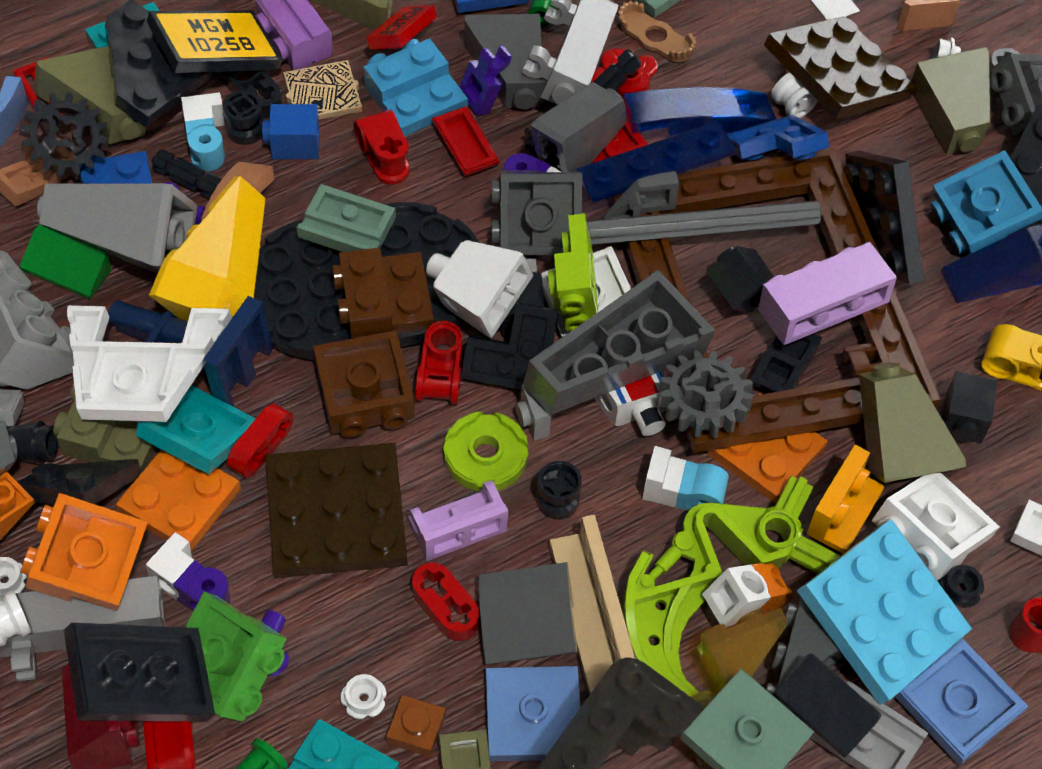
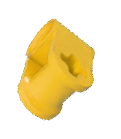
M1001 324L995 326L991 330L982 359L983 370L992 377L1010 380L1042 391V379H1039L1042 371V336L1022 330L1014 325Z

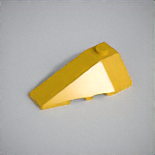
M234 176L211 203L207 216L200 224L193 225L187 231L186 235L188 238L178 249L171 250L164 258L149 296L182 320L188 321L191 308L229 309L231 317H233L247 296L254 298L266 198L241 176Z

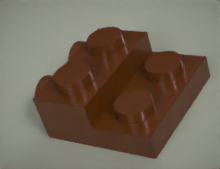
M379 247L339 253L340 264L332 265L335 290L343 289L345 298L337 299L340 323H349L351 339L394 330L397 333L426 330L434 323L421 252L382 257Z
M396 330L313 346L331 434L341 433L344 437L353 438L362 435L366 431V427L383 424L386 429H398L406 425L408 419L415 418L414 396Z

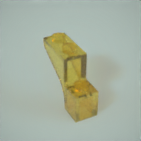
M782 608L766 614L763 609H757L740 618L738 621L739 625L727 629L725 624H719L700 635L702 641L690 655L708 689L686 700L688 707L676 719L682 732L690 726L740 669L752 677L787 625V618ZM692 750L700 769L710 766Z

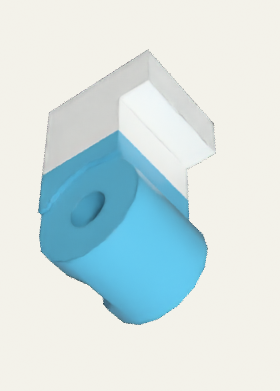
M218 92L181 97L192 164L206 172L217 170L225 162L222 135L215 128L225 126L221 94Z
M654 446L642 500L687 511L702 503H724L729 475L724 469L713 464H697L670 456L671 450Z

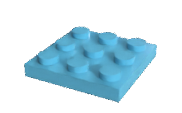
M892 519L880 525L797 590L879 705L891 700L972 630L966 619Z

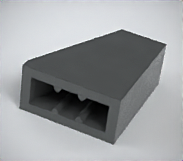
M540 14L465 15L464 46L474 61L479 60V55L484 48H488L495 56L499 46L502 45L512 56L510 64L496 76L502 84L497 97L505 108L520 109L543 108L544 99L541 98V94L545 85L544 78H530L522 73L527 60L538 63L528 57L534 45L542 47Z
M594 82L590 83L535 119L530 125L537 159L561 172L583 173L627 123L625 103L620 94L610 88L604 89Z

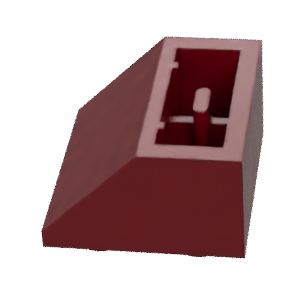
M69 664L61 668L67 754L73 769H108L133 764L132 747L140 745L137 721H78Z

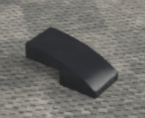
M813 333L783 345L776 335L771 346L767 347L750 379L753 385L770 393L795 389L817 352L822 337Z

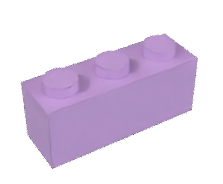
M868 242L855 248H845L837 255L823 261L810 262L802 269L785 276L778 275L771 278L767 283L763 284L758 310L782 344L786 345L889 303L897 277L874 246Z

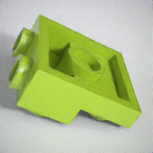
M585 213L568 215L569 232H562L564 253L554 254L555 270L548 271L550 295L553 296L554 308L559 310V315H563L565 329L570 332L598 313L594 256Z

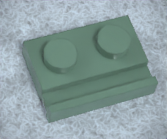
M320 184L304 214L303 222L297 226L298 237L341 252L381 248L396 218V208Z

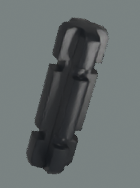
M627 49L617 58L618 63L616 65L612 63L593 82L604 89L610 88L616 91L628 80L626 78L628 74L633 75L641 67V61L634 52Z
M164 149L158 150L151 161L153 170L164 176L170 174V179L195 192L200 189V194L210 199L217 185L222 180L221 178L211 173L205 175L206 171L180 157L174 159L175 155Z

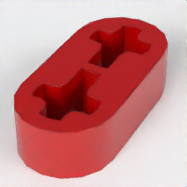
M275 403L269 404L234 444L227 459V466L245 478L253 476L266 462V454H272L289 433L293 424V414Z
M432 562L419 566L412 576V592L416 602L448 639L465 641L471 638L477 632L479 626V608L476 602L442 564ZM429 579L432 583L440 580V593L442 597L440 598L432 588L424 591V580ZM449 606L458 615L468 613L467 624L463 625L460 621L450 623L451 611Z

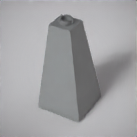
M45 184L43 196L38 200L37 214L39 223L43 226L101 249L108 255L158 274L164 258L171 250L178 249L188 238L186 233L195 225L198 205L172 184Z

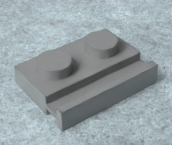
M848 681L847 684L880 712L881 718L845 758L815 732L812 734L811 739L856 769H906L927 737L928 732L884 703L879 705L873 696Z

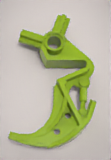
M790 476L775 507L760 508L718 503H702L692 507L685 516L683 531L674 536L672 546L655 563V568L649 574H644L654 555L643 550L628 577L623 592L621 610L638 667L668 693L697 710L703 711L712 700L699 693L686 680L681 671L679 647L681 634L687 621L706 601L702 594L722 574L705 527H708L744 565L774 563L780 569L783 563L786 564L788 559H791L819 574L837 560L840 555L801 536L803 528H801L802 524L798 518L813 490V486L807 484V479L801 476L799 479ZM765 531H777L782 536L784 542H773L767 537ZM681 556L694 561L690 577L655 586V580L661 573L665 574ZM663 603L665 605V609L658 610L656 608V605ZM656 637L659 644L651 645L649 638Z

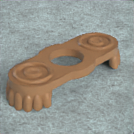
M629 1L620 6L618 11L620 28L638 40L645 49L656 51L673 62H685L690 59L696 47V38L692 37V33H688L685 38L673 31L672 27L667 23L655 20L645 14L643 3L638 4L637 1ZM656 29L664 32L666 39L661 42H653L645 34L650 30Z

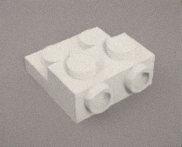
M940 472L924 475L888 497L872 520L878 528L883 523L892 519L937 581L947 575L953 567L961 565L969 553L991 539L1000 527Z

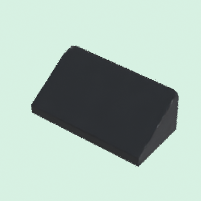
M809 653L794 665L772 694L844 758L868 734L882 716L879 711L812 653Z

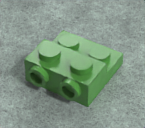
M204 591L185 627L199 629L215 713L220 717L244 722L246 716L252 715L260 707L263 698L260 689L268 674L276 672L281 667L285 657L282 647L287 638L259 619L243 614L217 595Z

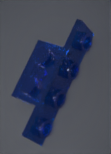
M715 122L577 168L576 172L582 173V185L594 203L625 192L637 179L676 171V174L683 173L735 155L736 149L720 123Z

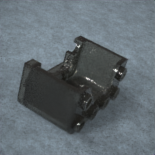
M630 657L619 659L610 666L536 769H599L615 745L630 756H633L640 748L646 746H656L664 752L674 738L682 734L692 724L703 706L643 661Z

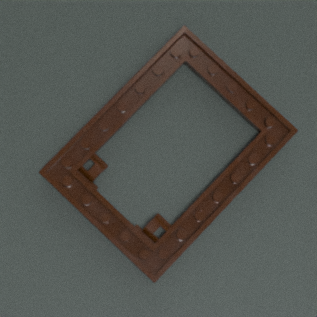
M835 148L816 151L815 156L802 160L793 159L791 156H783L676 173L679 186L675 209L641 213V216L702 211L807 194L810 201H817L820 204L822 217L819 224L832 256L837 255L845 248H855L868 242L877 250ZM636 180L609 184V197L612 206ZM668 238L624 242L638 284L659 270L691 304ZM894 288L889 303L857 315L867 344L844 347L842 354L845 363L852 364V379L753 396L751 410L747 412L746 421L744 424L736 422L734 432L732 433L727 432L722 427L719 428L718 438H713L709 430H703L698 438L694 435V428L689 426L686 432L693 453L862 423L864 419L859 374L872 372L873 366L881 363H898L901 368L916 374L937 409L941 399ZM707 350L702 355L703 358H709ZM874 359L876 364H870L869 360Z

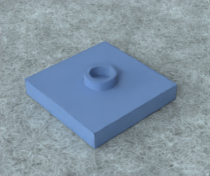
M961 639L895 695L898 701L959 766L1028 708V705L964 639Z
M578 666L486 668L487 731L490 762L582 760L583 747Z

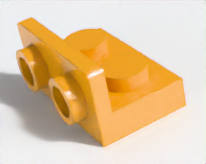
M857 445L853 446L816 507L807 531V535L842 554L846 553L851 547L884 489L881 483L869 478L871 472L864 469L870 452Z

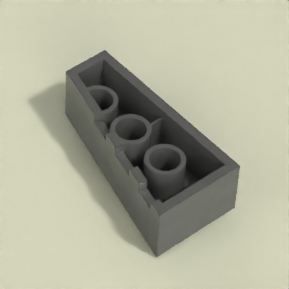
M657 270L531 359L523 385L550 415H553L666 370L668 364L676 366L678 356L680 355L691 360L696 350H699L702 355L705 354L715 329L667 278Z

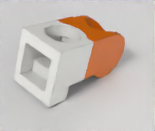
M759 563L727 568L702 594L722 628L735 625L744 617L772 614L788 604L794 597L792 590L786 586L779 569L774 563Z

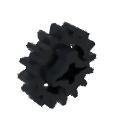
M67 92L64 101H59L55 93H51L48 105L38 99L34 105L37 113L32 111L25 112L24 120L30 125H22L19 135L29 139L21 142V150L33 152L29 157L28 163L30 165L37 164L38 162L42 163V175L45 176L52 169L56 171V177L59 181L62 180L65 172H70L73 179L77 180L79 179L80 168H83L89 174L93 172L95 166L92 159L102 162L105 154L99 148L107 147L109 138L100 134L107 130L108 125L107 122H96L100 110L95 108L88 111L86 109L88 99L85 97L76 104L73 103L72 93ZM60 113L72 114V115H74V117H73V116L61 115ZM40 123H42L47 136L39 144L37 129ZM87 130L90 131L91 146L88 150L85 148L86 144L82 141V136L85 135ZM58 131L63 135L72 134L71 141L69 142L66 138L59 141L57 139ZM53 157H64L68 158L69 160H58Z

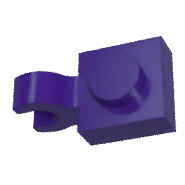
M503 45L499 46L495 56L488 48H484L479 55V60L470 61L459 86L468 98V104L477 115L490 113L502 86L496 76L511 62L512 56Z

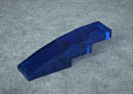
M663 88L626 93L623 99L633 133L666 127L669 136L701 131L703 138L709 139L777 120L766 93L737 88Z

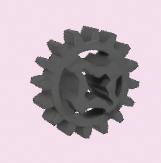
M699 350L694 351L693 360L689 361L686 357L680 355L678 356L677 367L670 364L666 366L665 377L660 379L659 406L667 408L665 417L667 421L679 419V431L682 432L690 426L694 428L695 437L699 438L703 430H709L713 438H718L719 428L723 427L727 432L732 433L734 432L736 422L744 424L746 421L747 412L751 410L753 394H751L753 382L752 380L744 379L746 372L744 367L732 368V357L729 356L722 362L717 360L716 351H712L709 358H703Z

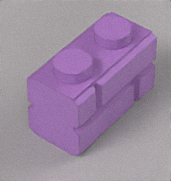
M256 0L257 14L254 16L271 38L283 60L286 59L293 70L310 66L313 61L317 63L331 57L333 53L332 32L308 0Z

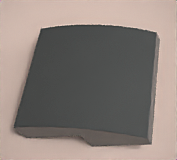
M568 562L479 575V601L485 664L489 665L578 652Z

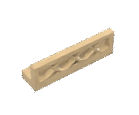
M595 515L585 516L581 520L580 534L550 539L549 550L553 564L568 562L574 603L572 611L578 648L577 656L592 709L636 700L640 674Z

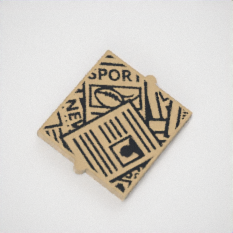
M348 60L283 72L288 90L286 101L291 104H318L319 120L362 112V105L357 92L359 82L353 79Z

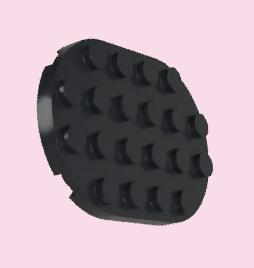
M413 202L385 204L396 208V218L380 248L381 256L421 252L434 323L448 321L460 327L466 321L442 304L433 288L436 279L427 275L426 268L428 261L434 254L439 253L451 258L461 242L468 240L480 243L477 237L464 222L458 218L454 221L438 213L437 207ZM304 219L277 229L264 239L265 244L259 249L254 298L263 302L272 346L295 357L315 360L313 346L351 339L349 323H340L337 299L345 297L343 289L335 290L332 265L340 264L339 253L341 251L299 238L297 226L303 222ZM427 329L397 333L400 347L424 343Z

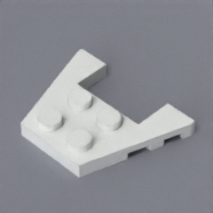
M68 306L67 318L71 329L69 338L74 359V366L72 368L76 408L81 419L167 422L203 368V358L232 319L229 309L191 308L182 343L104 342L103 337L109 320L105 306Z

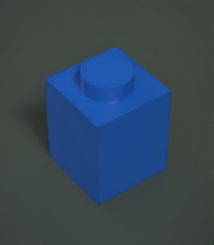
M271 104L270 120H263L262 135L263 143L270 144L272 159H319L320 125L318 104Z

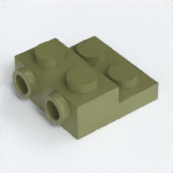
M73 383L71 400L74 402L68 413L62 411L58 414L53 428V433L57 438L62 455L87 462L138 459L140 472L142 473L148 466L156 446L136 436L139 421L81 419L76 408Z

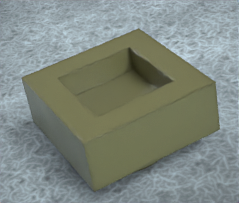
M486 730L439 734L442 769H491Z

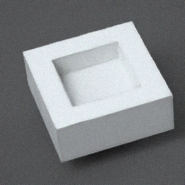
M1028 500L1010 542L1041 556L1042 505Z

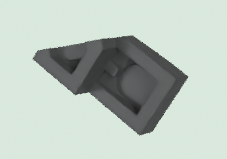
M676 171L637 179L604 216V219L637 217L645 212L675 209L679 186Z

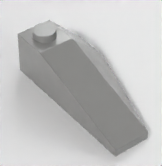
M1 250L0 386L11 385L28 390L73 372L74 359L69 338L71 329L67 326H62L60 329L51 318L55 310L47 301H40L31 294L28 289L32 282L7 252Z

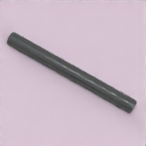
M806 201L587 221L591 245L817 225L821 221L822 211L819 202Z

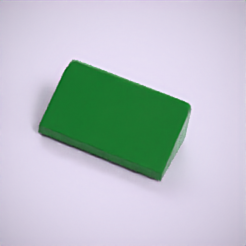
M38 224L33 231L19 266L26 273L88 299L93 297L112 270L108 254L105 251L41 224Z

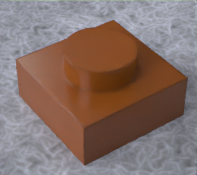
M402 695L386 736L387 744L431 757L446 717V708Z

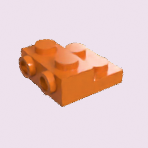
M59 493L54 507L45 505L39 519L36 531L44 533L39 548L30 546L20 571V573L28 575L25 588L69 602L74 597L117 611L148 522Z

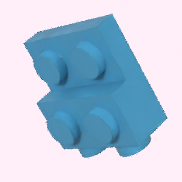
M430 38L422 42L412 39L400 51L386 56L384 53L376 54L370 58L366 66H363L365 88L382 111L393 110L404 136L434 124L432 122L434 117L465 106L468 107V98L449 74L448 61Z
M1005 150L933 185L935 201L931 202V208L940 224L948 221L953 231L949 232V237L958 254L966 251L971 261L1007 244V235L1042 219L1041 205Z

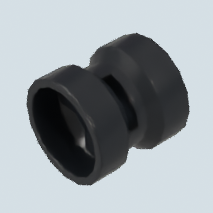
M238 90L229 94L223 102L226 132L229 139L240 145H250L257 142L263 136L262 125L264 120L262 117V102L259 96L247 90Z
M554 461L541 469L538 475L536 504L539 511L546 517L562 520L576 512L579 506L582 477L579 470L573 464L565 461Z

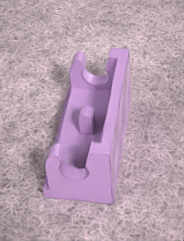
M492 480L484 482V488L479 493L425 513H421L418 507L409 510L411 515L408 516V522L426 561L507 531L508 509Z

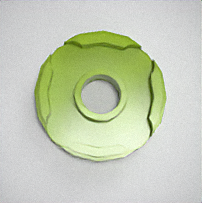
M473 412L458 419L448 430L443 447L445 467L452 478L465 488L479 492L484 488L483 483L490 480L494 483L497 491L514 484L524 473L529 456L527 436L519 424L508 416L494 412V415H483V412ZM482 444H489L494 446L498 452L492 457L484 458L477 455L474 450Z

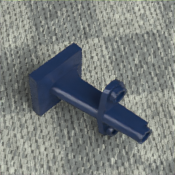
M247 296L203 358L212 396L233 407L234 404L230 391L235 384L238 383L248 387L256 376L253 358L258 352L269 356L273 351L262 301ZM116 300L108 311V322L115 325L116 330L149 343L183 342L188 321L179 319L169 310L162 314Z

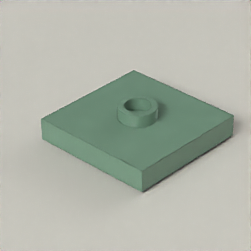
M740 669L683 732L680 739L714 769H783L812 736L814 731L744 670Z

